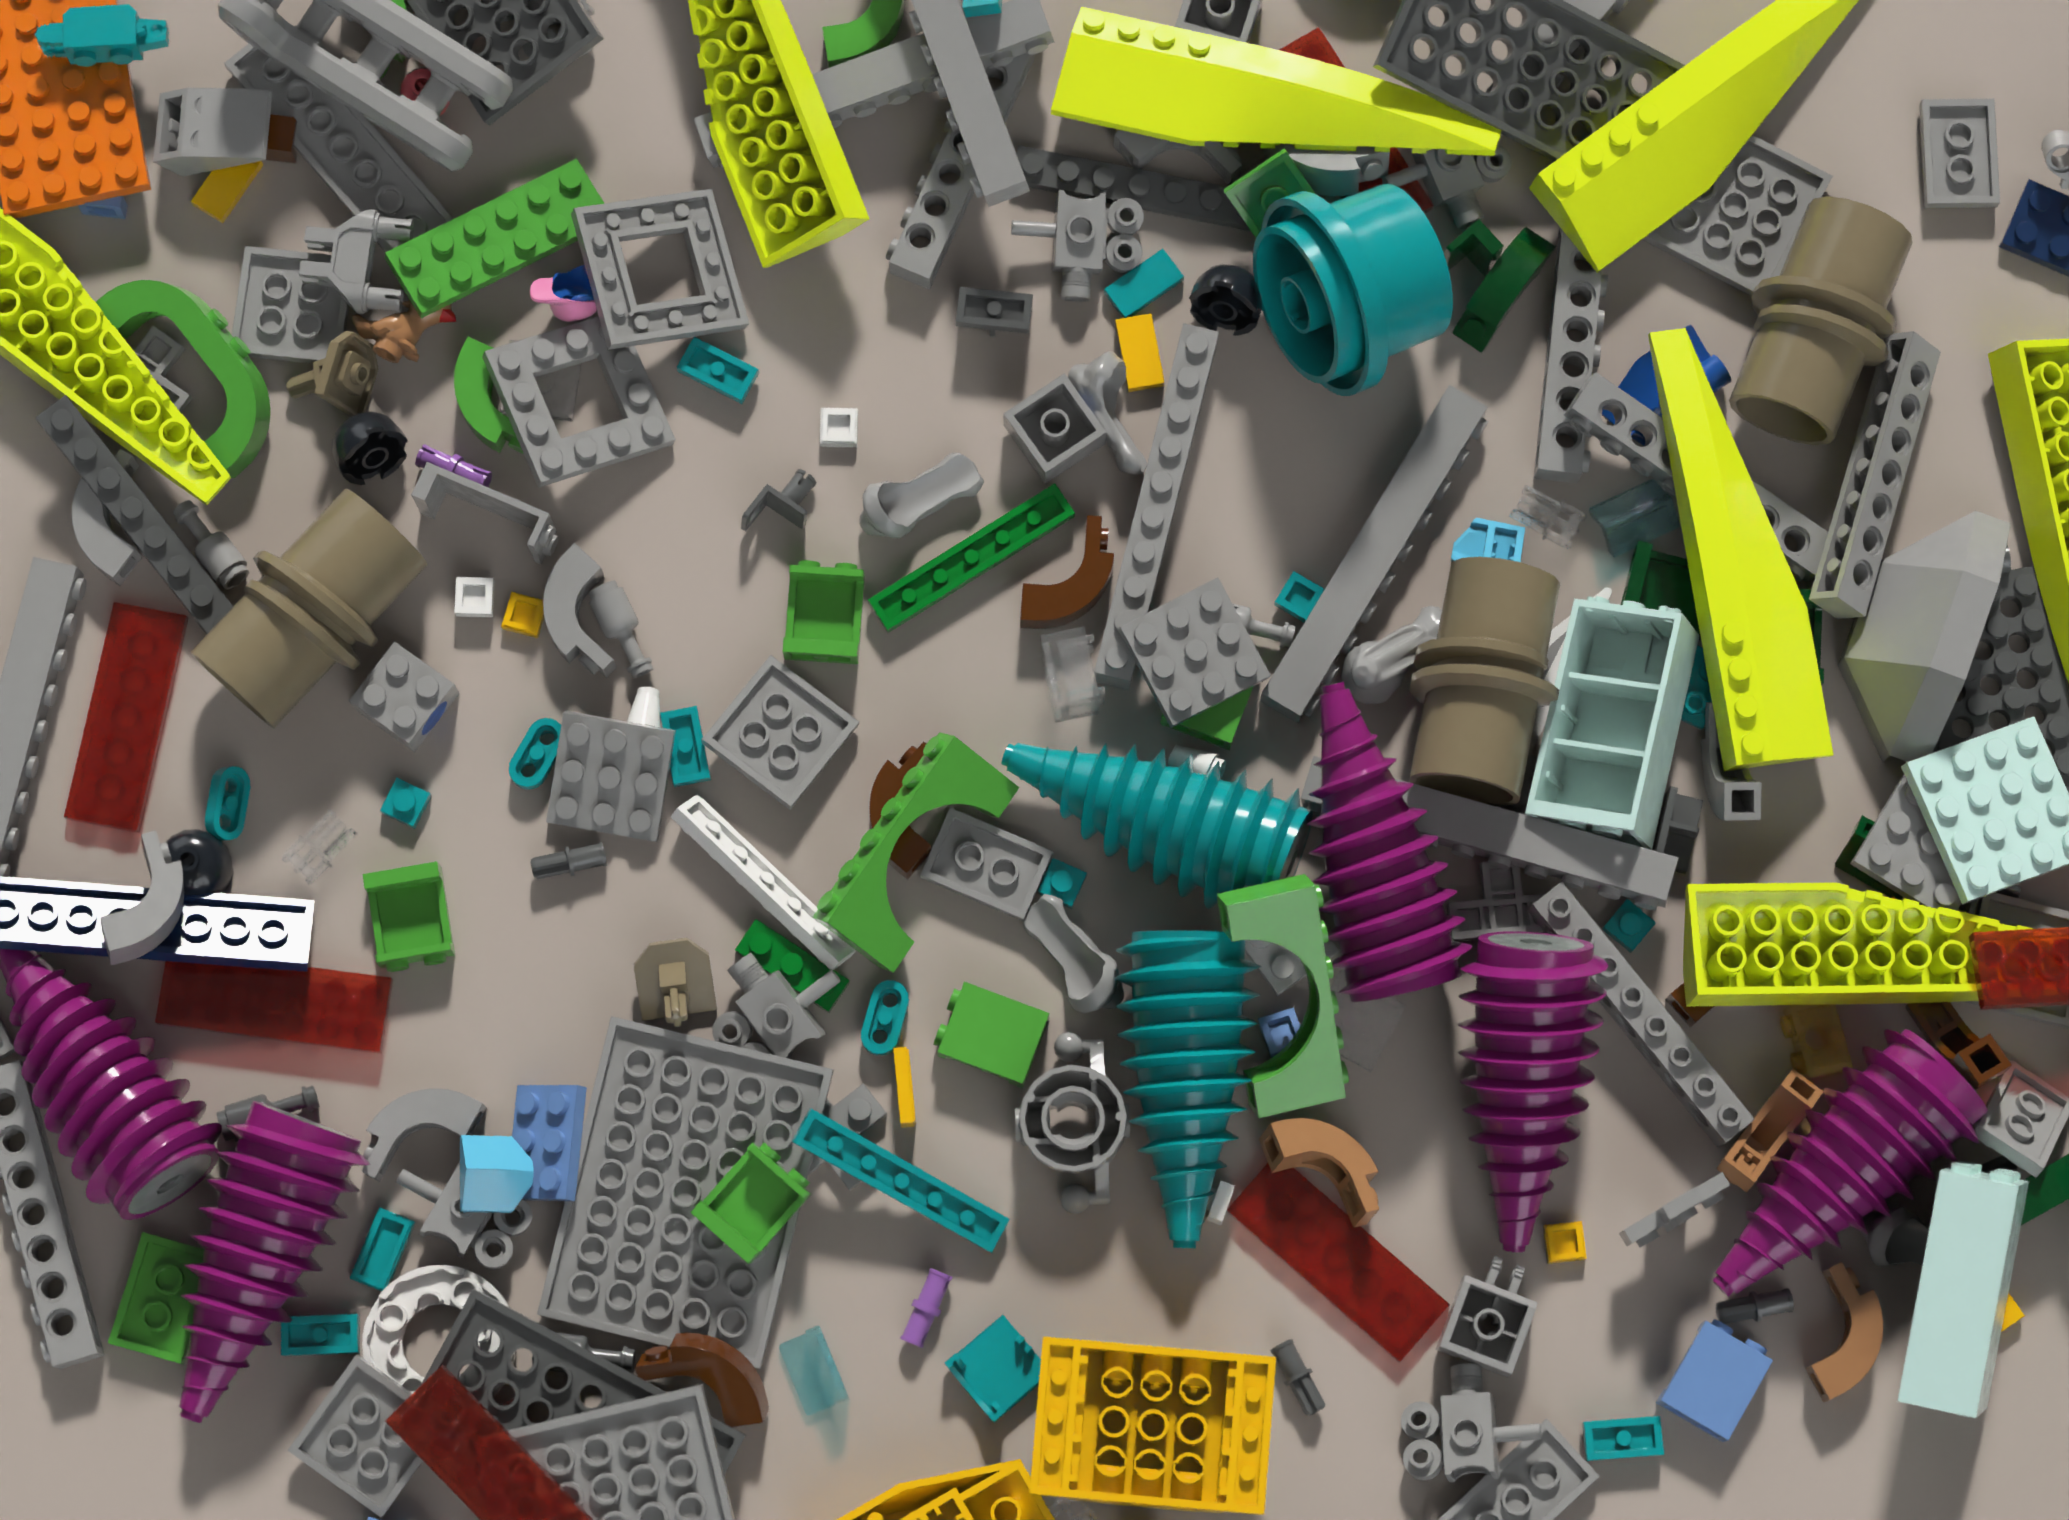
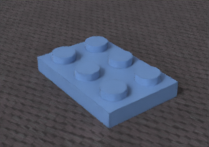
M517 1085L512 1137L532 1159L534 1170L533 1184L522 1198L523 1200L575 1201L587 1087L579 1085Z

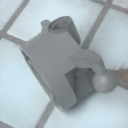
M1066 1032L1058 1036L1055 1041L1054 1050L1058 1058L1066 1062H1072L1079 1059L1083 1053H1090V1067L1070 1064L1050 1069L1036 1079L1022 1099L1020 1108H1015L1016 1142H1022V1145L1027 1146L1038 1161L1051 1169L1069 1173H1079L1095 1169V1191L1089 1192L1081 1184H1071L1064 1188L1061 1193L1060 1200L1063 1208L1069 1213L1078 1214L1085 1211L1089 1205L1110 1204L1109 1163L1118 1153L1124 1143V1139L1130 1137L1129 1103L1123 1102L1120 1092L1112 1081L1105 1076L1103 1039L1082 1040L1076 1033ZM1069 1106L1079 1107L1084 1111H1087V1108H1094L1095 1133L1089 1134L1087 1132L1077 1139H1068L1059 1133L1058 1135H1052L1050 1132L1049 1110L1057 1109V1112H1060Z

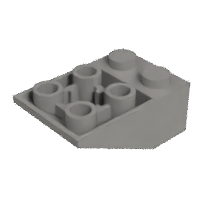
M183 88L160 93L153 162L183 177L266 160L272 91L269 89Z

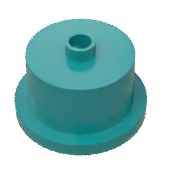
M1382 184L1332 203H1328L1314 193L1300 191L1274 201L1266 210L1262 229L1255 240L1253 248L1254 280L1260 292L1263 314L1275 341L1291 365L1306 379L1321 384L1330 392L1340 396L1355 395L1374 387L1380 382L1386 370L1388 357L1440 336L1448 328L1453 311V292L1446 258L1431 223L1418 204L1404 190L1392 184Z

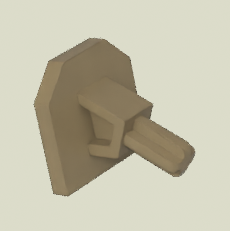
M343 332L330 341L326 357L313 362L312 371L289 379L286 383V388L290 396L297 399L315 393L350 417L366 412L379 370L376 353L372 350L374 345L355 332Z
M689 938L649 943L634 963L642 1021L665 1018L667 1023H674L675 1027H679L682 1025V1021L688 1019V1014L717 1010L710 958L707 951Z

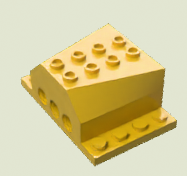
M1043 1336L1029 1494L1142 1508L1264 1515L1276 1357Z

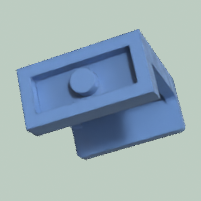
M1713 1319L1712 1323L1704 1321L1697 1329V1335L1667 1388L1663 1389L1656 1403L1721 1442H1725L1731 1437L1773 1360L1765 1355L1767 1352L1766 1348L1750 1339L1743 1343L1732 1336L1734 1332L1732 1328Z

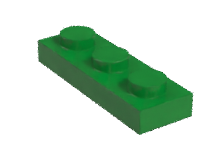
M755 919L735 949V952L742 957L752 953L762 968L770 975L779 970L794 991L799 994L830 971L817 958L757 919ZM835 970L833 971L838 975L841 982L813 1002L828 1013L831 1012L850 983L849 979Z

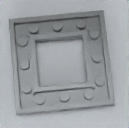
M712 189L577 207L571 212L608 350L746 329L749 325ZM683 233L701 296L637 305L620 242Z
M599 316L484 351L482 358L538 488L671 446L676 440L635 346L608 350ZM597 358L623 419L561 439L535 377Z

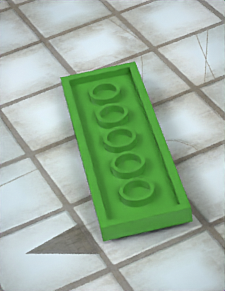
M575 159L385 252V260L422 319L577 242L578 238L571 216L573 209L605 203L578 159Z

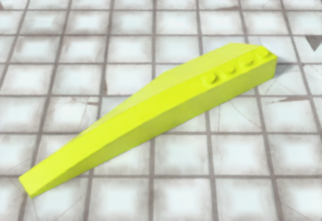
M688 0L693 34L698 35L700 53L697 54L699 68L704 69L707 89L703 90L705 104L710 105L713 122L709 123L710 134L762 267H771L839 238L868 221L870 218L781 0Z
M1859 0L1774 1L1539 172L1529 189L1598 273L1711 188Z
M1081 7L1072 29L1051 107V115L1190 146H1205V141L1223 142V147H1239V143H1261L1260 148L1275 149V146L1280 144H1293L1295 149L1356 151V146L1374 147V152H1390V148H1412V153L1427 154V151L1432 149H1444L1446 154L1494 156L1501 136V130L1457 111L1426 94L1364 73L1259 45Z
M0 208V355L57 399H61L66 395L84 419L205 505H208L231 479L230 474L194 431L185 416L173 404L164 389L152 377L150 371L115 326L107 319L101 308L93 301L73 272L65 265L56 250L9 214L4 215L3 209Z
M1686 328L1651 332L1648 334L1724 771L1831 757L1834 754L1808 608Z
M2069 339L2015 341L1988 353L2030 553L2053 638L2069 683Z
M1840 883L1687 884L1683 951L1686 1007L1932 1003L2069 996V936L2056 933L2054 935L2033 931V928L2022 925L2010 926L2000 923V920L1944 907L1932 908L1919 905L1918 901L1905 898L1903 900L1882 896L1883 893L1850 889L1849 885Z

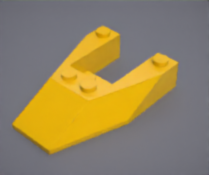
M1021 1459L899 1483L837 1520L1055 1519L1041 1495L1029 1494L1031 1477Z

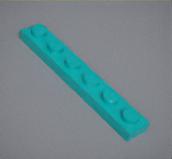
M809 1108L791 1141L990 1253L993 1252L1010 1220L812 1108Z

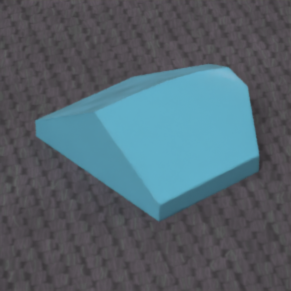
M1475 518L1470 527L1454 542L1451 561L1466 557H1491L1520 562L1525 527Z
M461 1135L460 1212L512 1213L533 1184L534 1170L532 1159L512 1136Z

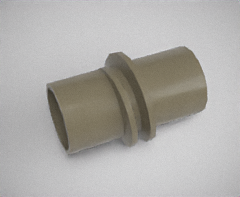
M1827 196L1815 198L1808 204L1780 275L1762 279L1751 295L1753 309L1758 314L1754 324L1756 335L1729 399L1731 408L1742 419L1772 435L1797 443L1825 445L1834 440L1863 366H1878L1886 360L1889 353L1886 343L1880 338L1892 335L1896 328L1895 317L1886 308L1913 243L1911 233L1902 223L1885 212L1846 198Z
M344 489L281 557L266 551H259L253 559L262 577L258 581L251 579L243 588L246 594L190 653L247 708L270 727L275 728L335 663L353 670L361 664L352 645L359 641L373 647L378 642V638L371 625L428 564L419 551L388 520L357 494L349 489Z
M1466 557L1451 563L1437 638L1417 646L1413 662L1418 671L1412 673L1409 692L1418 702L1423 704V711L1409 778L1410 783L1492 806H1509L1519 802L1537 707L1550 706V702L1558 700L1559 689L1551 682L1543 679V674L1547 669L1549 661L1547 652L1560 588V582L1555 576L1540 568L1501 558Z

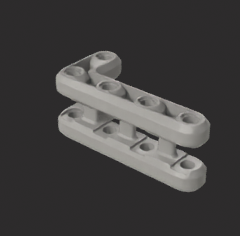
M221 0L218 4L219 18L251 46L452 172L464 168L473 154L472 140L465 134L460 136L448 128L439 116L454 92L459 90L467 96L471 94L483 101L490 110L504 107L513 93L512 78L391 0H313L297 26L291 25L277 13V9L283 0ZM338 16L349 22L354 20L362 25L372 36V39L356 63H351L343 57L341 59L335 57L321 43V40ZM397 53L408 59L413 57L431 72V77L416 100L412 101L404 95L397 96L389 91L380 80L382 74Z

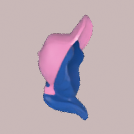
M580 265L567 273H556L553 278L537 279L530 287V298L534 302L549 304L555 317L561 321H580L592 316L597 311L585 265Z

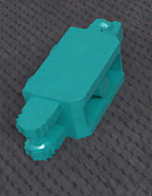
M129 4L70 8L63 14V23L41 25L37 27L38 29L34 34L44 55H47V57H67L70 64L83 67L93 66L96 63L102 62L129 64L135 60H143L144 51L169 46V28L166 20L140 19L137 11Z

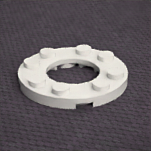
M431 1265L414 1269L391 1282L380 1293L379 1298L373 1305L369 1316L366 1318L363 1330V1358L415 1395L425 1377H422L410 1367L404 1355L403 1337L407 1324L418 1312L429 1306L443 1304L462 1310L473 1289L480 1291L507 1307L509 1305L490 1282L464 1268L451 1265ZM485 1330L480 1334L478 1345L482 1351L492 1353L499 1347L500 1338L496 1332ZM517 1350L514 1352L512 1356L513 1365L515 1362ZM470 1364L463 1373L459 1374L460 1381L466 1387H475L481 1380L479 1368ZM500 1383L495 1387L493 1396L501 1390L505 1383ZM447 1399L441 1406V1415L447 1419L461 1417L462 1406L455 1399Z

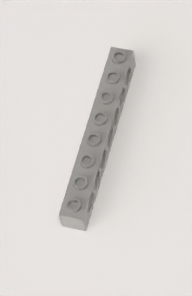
M1024 53L1013 57L1014 60L1005 66L994 67L992 65L985 68L988 79L994 77L1003 82L999 87L992 89L1005 123L1037 54L1030 55ZM948 118L944 127V131L948 132L943 144L937 143L930 157L929 163L933 164L928 176L924 174L921 176L915 190V195L919 196L914 208L907 207L900 227L904 228L900 239L892 240L886 254V259L890 260L889 269L891 274L929 290L974 194L970 177L976 175L972 163L965 165L960 151L955 148V145L963 141L960 130L952 131ZM946 173H955L959 176V180L953 184H946L940 178ZM937 204L942 206L945 211L939 216H931L926 212V209L931 205ZM920 236L930 240V244L925 248H916L911 242Z
M1559 226L1534 478L1578 483L1582 472L1588 473L1591 451L1584 449L1586 437H1592L1590 433L1587 435L1575 430L1569 423L1570 419L1564 416L1566 411L1560 407L1559 402L1564 399L1573 401L1585 381L1592 375L1593 367L1599 366L1601 345H1595L1596 331L1602 332L1605 315L1604 310H1599V298L1606 296L1608 275H1602V270L1597 273L1592 266V270L1588 272L1579 271L1573 262L1587 260ZM1572 295H1582L1587 299L1588 305L1578 307L1571 302L1570 297ZM1572 329L1579 330L1584 335L1585 340L1574 342L1569 339L1566 332ZM1568 364L1575 365L1580 369L1581 375L1570 377L1564 372L1563 366ZM1562 434L1568 435L1574 441V446L1570 448L1561 447L1557 443L1556 437Z
M1914 331L1896 333L1884 338L1889 353L1886 360L1876 366L1809 597V600L1837 619L1866 616L1941 351Z
M1595 372L1585 381L1567 408L1564 416L1570 419L1569 423L1575 430L1586 435L1590 433L1601 441V447L1607 452L1616 456L1622 455L1631 461L1630 465L1636 472L1647 477L1651 475L1662 483L1661 487L1664 491L1676 497L1671 467L1666 466L1662 460V452H1668L1662 417ZM1601 410H1608L1614 415L1615 424L1613 426L1607 425L1602 421ZM1633 430L1639 431L1644 435V447L1638 446L1632 441L1631 433ZM1752 480L1795 580L1807 582L1813 579L1817 573L1828 532ZM1785 535H1790L1796 540V552L1786 548L1784 544Z
M1562 881L1526 910L1533 917V921L1544 930L1543 933L1574 937L1594 945L1593 954L1604 959L1609 965L1607 970L1591 976V981L1599 984L1607 991V996L1599 1000V1002L1717 1147L1727 1143L1755 1120Z
M18 1060L0 1066V1104L8 1097H14L16 1101L15 1109L11 1114L2 1116L0 1113V1179L3 1178L7 1193L2 1194V1201L7 1215H13L16 1229L11 1231L14 1246L17 1252L22 1251L26 1266L21 1267V1273L26 1288H32L35 1303L31 1304V1312L37 1326L42 1325L45 1337L44 1340L40 1341L43 1357L47 1363H52V1367L62 1369L105 1355L39 1107L32 1101L34 1086L33 1083L27 1082L22 1077L21 1069L23 1062ZM17 1133H23L25 1136L24 1147L17 1152H11L9 1148L10 1139ZM32 1169L35 1173V1180L30 1187L22 1189L19 1185V1176L23 1171ZM41 1205L45 1212L44 1218L39 1224L31 1225L28 1220V1214L33 1207ZM51 1242L54 1246V1254L48 1261L41 1262L38 1258V1249L42 1244ZM60 1278L63 1281L64 1290L59 1297L51 1299L47 1292L48 1285L52 1280ZM70 1315L74 1322L73 1329L67 1335L61 1336L57 1330V1323L63 1316Z

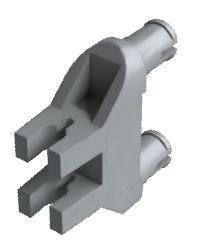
M366 210L353 216L335 229L306 226L304 241L308 243V249L332 252L330 263L301 260L299 276L303 277L302 282L333 287L358 314H364L369 309L401 313L403 306L400 302L403 303L404 300L403 289L371 287L370 279L376 242H379L380 239L405 242L413 239L411 233H414V220L382 217L378 210Z

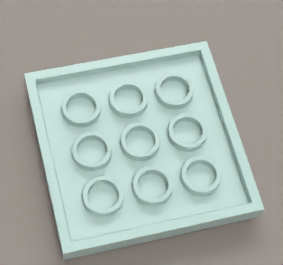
M2034 716L1909 761L1901 766L1962 905L2069 865V793Z

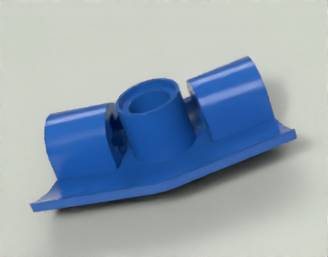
M1688 325L1685 327L1713 393L1732 382L1731 376L1725 365L1716 355L1710 356L1693 326ZM1650 350L1634 362L1618 388L1662 417ZM1603 409L1601 415L1614 425V415L1610 411ZM1633 430L1631 438L1645 446L1644 435L1639 431Z

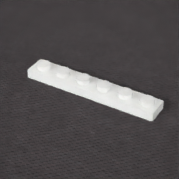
M695 795L677 807L671 818L730 873L740 885L752 894L767 911L775 916L793 936L798 938L819 961L824 963L830 970H834L855 953L856 950L813 918L818 910L817 907L700 795Z

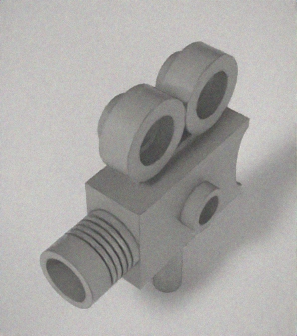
M1501 145L1497 146L1494 155L1499 162V166H1493L1490 163V156L1446 154L1444 149H1432L1427 151V154L1412 153L1416 165L1382 177L1383 184H1392L1399 187L1422 178L1434 208L1447 204L1457 229H1462L1474 224L1478 219L1481 221L1485 218L1475 193L1485 185L1484 182L1494 183L1507 175L1511 168V157L1508 151Z
M1058 190L1055 201L1054 223L1012 220L1011 235L1054 238L1052 271L1062 272L1061 299L1073 302L1090 301L1091 274H1099L1101 272L1103 260L1106 261L1112 270L1126 273L1135 268L1142 258V247L1139 241L1131 236L1140 229L1144 221V212L1138 202L1130 198H1121L1116 200L1110 208H1105L1106 193H1100L1098 197L1091 199H1079L1067 195L1064 190ZM1123 210L1129 211L1132 214V220L1129 222L1123 221L1120 218V212ZM1107 225L1117 235L1108 244H1106ZM1121 246L1129 248L1130 257L1122 258L1118 254V248Z
M752 953L744 956L727 970L740 989L743 990L744 995L735 1001L743 1013L729 1011L720 1015L714 1022L712 1029L715 1041L792 1059L793 1051L803 1041L809 1038L819 1039L826 1034L807 1007L841 982L833 970H830L799 995H797L779 970L768 975ZM728 1024H732L737 1028L735 1038H730L726 1035L725 1028ZM752 1027L763 1042L753 1041L748 1043L752 1036Z
M460 1162L444 1190L435 1187L405 1169L401 1171L396 1180V1183L435 1204L420 1229L419 1235L422 1237L428 1235L436 1236L447 1241L457 1250L458 1257L462 1259L469 1247H473L477 1262L486 1269H500L510 1261L513 1254V1243L509 1236L514 1237L523 1234L529 1228L532 1220V1210L523 1199L514 1209V1212L520 1218L516 1224H510L506 1221V1213L460 1212ZM491 1215H493L494 1225L497 1230H488L482 1233ZM491 1244L499 1246L501 1253L497 1257H490L486 1253V1248Z
M1458 1364L1451 1367L1452 1395L1440 1396L1441 1412H1437L1427 1402L1418 1401L1407 1406L1401 1416L1402 1428L1406 1435L1413 1440L1404 1451V1466L1412 1477L1423 1481L1436 1477L1442 1470V1467H1444V1473L1449 1482H1456L1458 1477L1469 1473H1486L1491 1475L1493 1479H1499L1497 1443L1542 1439L1541 1424L1496 1427L1495 1399L1490 1392H1483L1481 1366L1478 1364ZM1425 1415L1426 1421L1423 1425H1414L1416 1416ZM1439 1432L1441 1437V1450L1437 1447L1435 1443L1431 1441L1439 1434ZM1419 1453H1428V1459L1425 1463H1416V1456Z

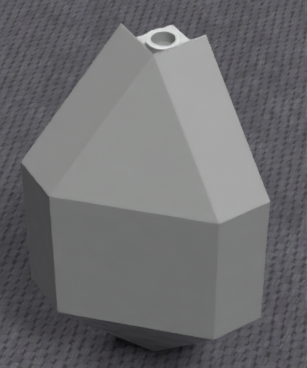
M1974 511L1881 560L1866 616L1854 618L1838 667L1882 762L1889 755L1909 762L1933 752L1965 683L2000 583L2011 523Z

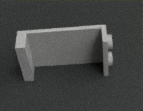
M426 462L411 494L421 514L435 519L446 493L533 529L527 545L536 563L542 565L546 555L552 556L559 536H556L557 531L548 512Z

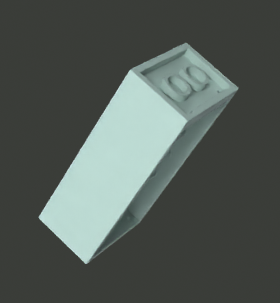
M1588 596L1587 600L1574 598L1554 685L1559 689L1558 700L1550 702L1526 806V815L1652 850L1700 636L1683 613H1681L1680 609L1667 606H1659V610L1645 608V605L1635 601H1623V605L1609 603V600L1598 596L1596 598Z
M1959 1161L1955 1162V1164L1952 1163L1948 1168L1940 1170L1898 1402L1977 1418L1988 1406L2029 1181L2020 1180L2021 1173L2017 1171L1998 1168V1170L1986 1173L1981 1172V1164Z

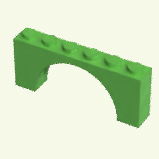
M941 732L927 742L923 750V757L916 767L911 768L905 774L902 780L903 786L897 795L884 805L881 811V818L873 829L864 834L860 841V849L852 860L847 861L839 871L838 881L831 891L826 892L820 898L817 904L818 910L813 916L815 920L876 966L892 973L895 972L914 944V941L902 930L896 921L887 896L886 874L888 862L900 835L919 816L945 805L966 804L983 814L999 818L1020 788L957 737Z
M1305 874L1217 894L1221 927L1232 942L1262 940L1280 945L1299 957L1308 979L1309 999L1307 1011L1293 1039L1271 1059L1253 1068L1243 1070L1244 1076L1252 1080L1245 1084L1249 1107L1258 1118H1263L1346 1098L1344 1084L1349 1083V1075L1344 1061L1340 1059L1339 1049L1344 1048V1040L1339 1026L1335 1024L1334 1014L1339 1013V1006L1334 991L1330 990L1329 979L1334 977V971L1330 957L1325 955L1324 943L1329 942V936L1325 922L1320 920L1319 908L1324 906V901L1319 885H1315Z

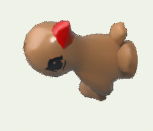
M409 300L403 302V305L409 308L407 312L395 313L378 321H370L359 314L352 315V323L357 329L359 336L376 341L372 350L379 357L392 363H398L403 355L409 361L418 362L420 356L415 345L418 343L423 331L439 323L457 322L456 315L452 311V304L421 319Z

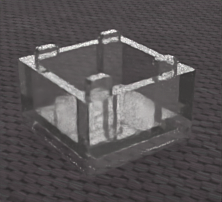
M1085 626L1040 635V654L1055 723L1099 714V705L1105 703L1104 697L1100 696L1105 694L1104 686L1097 687L1090 653L1094 652L1093 645H1088V643L1094 642V635H1086Z

